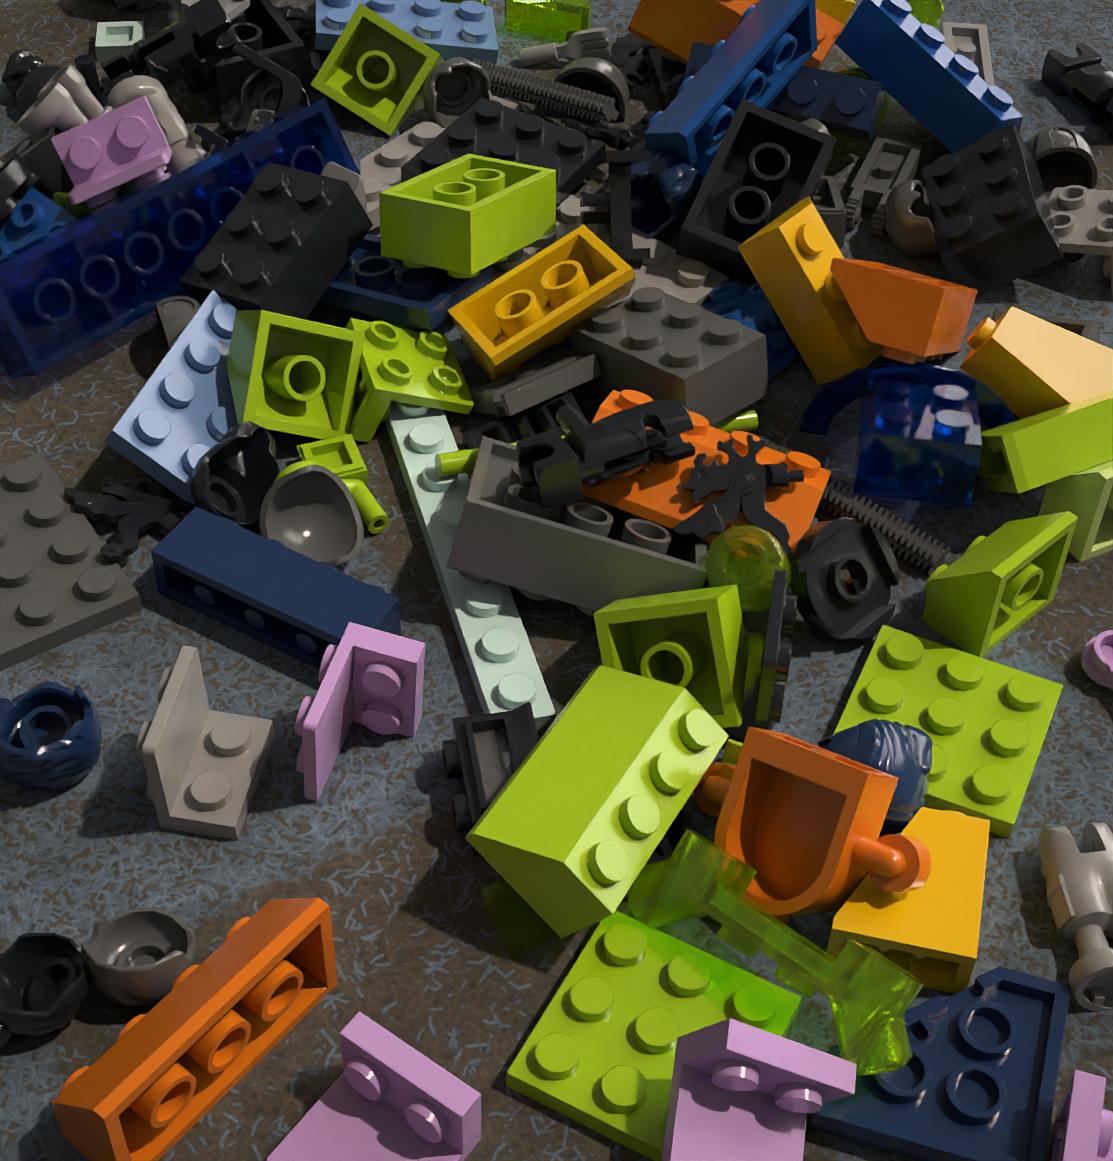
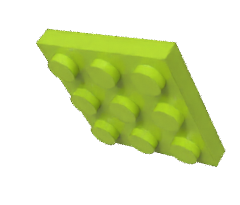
M882 625L834 734L872 719L897 721L903 726L910 725L923 730L931 737L933 742L932 768L927 777L929 789L924 796L926 801L925 807L941 811L952 810L963 813L966 816L990 820L989 832L1009 839L1063 685Z
M615 910L612 915L601 920L507 1071L506 1086L653 1161H662L677 1037L731 1018L785 1038L799 1012L802 997Z

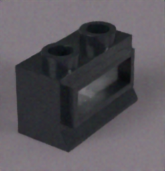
M530 702L512 711L452 718L453 739L442 740V754L446 779L458 778L461 792L451 793L456 833L470 832L539 741ZM471 845L473 856H480L481 854Z

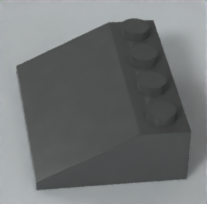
M483 436L446 567L458 570L461 576L473 582L490 583L495 581L515 587L521 594L534 600L547 601L553 598L576 605L581 612L594 617L593 613L617 599L702 589L708 574V562L706 564L705 560L707 557V542L700 541L692 536L680 537L674 535L671 528L585 495L583 498L553 508L543 509L539 505L538 486L525 487L522 484L517 463L516 446Z

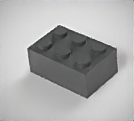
M645 287L638 289L631 297L609 308L599 309L590 318L570 327L573 353H581L584 357L596 354L602 373L601 376L578 386L605 399L613 390L618 392L622 390H635L648 395L654 401L677 398L687 411L702 415L709 421V426H713L769 394L765 334L743 326L739 321L727 319L705 310L698 304L688 303L664 293L660 288Z

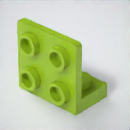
M354 318L349 319L345 329L365 333L348 433L352 434L354 440L371 442L380 422H384L389 416L392 401L470 414L474 401L450 340L447 337L429 330L420 332L394 327L384 321L369 322Z

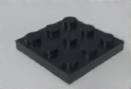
M481 98L401 167V183L466 154H474L556 170L557 206L605 160L606 143L588 137L580 131L569 130L547 122L539 116L528 115L509 108L498 101Z

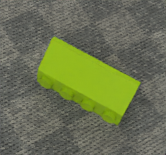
M600 665L591 671L465 839L562 939L615 912L729 735L686 688Z

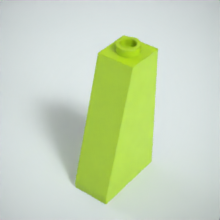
M1113 390L970 435V442L984 489L987 491L1019 494L1113 460Z

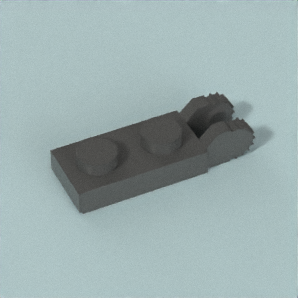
M876 137L850 187V196L845 205L847 213L846 229H855L856 224L860 220L863 206L876 210L871 223L872 234L880 236L886 234L884 216L887 197L892 189L901 182L913 180L922 162L924 146Z

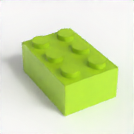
M466 154L379 193L381 256L402 260L403 265L409 268H427L431 266L447 270V274L454 278L475 277L479 274L480 270L493 263L506 261L508 255L522 248L532 247L536 244L537 240L556 231V170Z

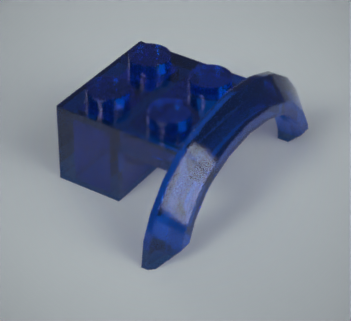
M886 362L857 368L829 383L815 395L805 409L799 432L827 435L828 427L835 415L849 403L860 397V427L853 465V494L970 507L982 450L979 417L988 430L1014 422L1016 419L999 394L986 383L959 370L924 362H915V364Z

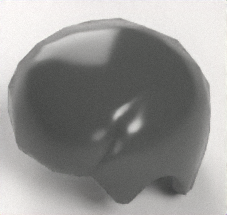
M454 57L439 63L430 71L423 85L424 109L434 123L446 129L481 98L492 100L490 78L478 63L462 57Z
M909 180L901 182L892 189L885 205L884 226L888 239L896 250L908 256L922 257L940 253L936 233L931 223L930 206L924 202L921 181Z
M157 907L126 910L108 921L99 919L94 924L90 942L81 944L84 961L90 970L92 981L101 995L126 1006H154L171 992L177 978L187 968L195 964L197 955V943L193 929L188 927L179 916Z

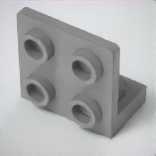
M1080 185L1055 188L1048 200V205L1062 252L1105 255L1103 273L1105 278H1111V295L1113 297V190L1087 189Z
M183 646L174 668H166L163 672L158 691V709L153 721H145L137 739V759L140 762H144L148 777L146 787L147 799L154 802L160 828L238 841L275 737L273 720L210 710L198 648Z

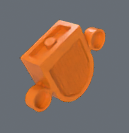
M748 727L736 765L721 762L711 763L693 790L698 807L704 813L718 817L714 835L716 864L722 880L729 891L741 903L749 907L746 918L760 926L784 932L791 915H820L842 906L864 880L867 871L874 884L884 891L907 893L922 887L931 871V857L926 846L917 838L908 835L888 834L879 838L899 778L785 733Z

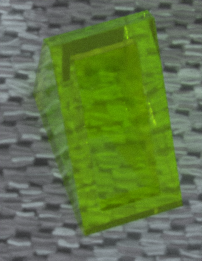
M505 0V29L567 42V32L591 29L592 4L588 0Z

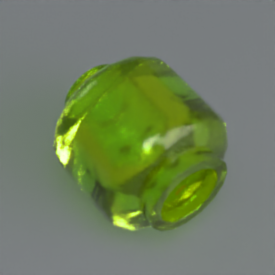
M738 525L723 531L711 543L706 554L705 571L710 587L737 584L742 612H758L769 608L775 569L788 571L786 590L791 581V563L785 549L769 531L755 525Z

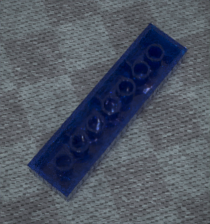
M326 98L295 107L166 173L162 177L142 185L1 257L0 361L9 377L14 379L36 376L154 311V304L172 296H181L188 292L180 282L181 278L268 162L321 175L327 163L334 162L360 175Z

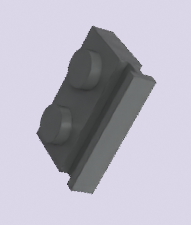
M554 353L469 390L474 401L472 412L494 414L496 419L505 415L512 416L558 394L570 392L572 388L602 375L596 354L584 357L581 353Z

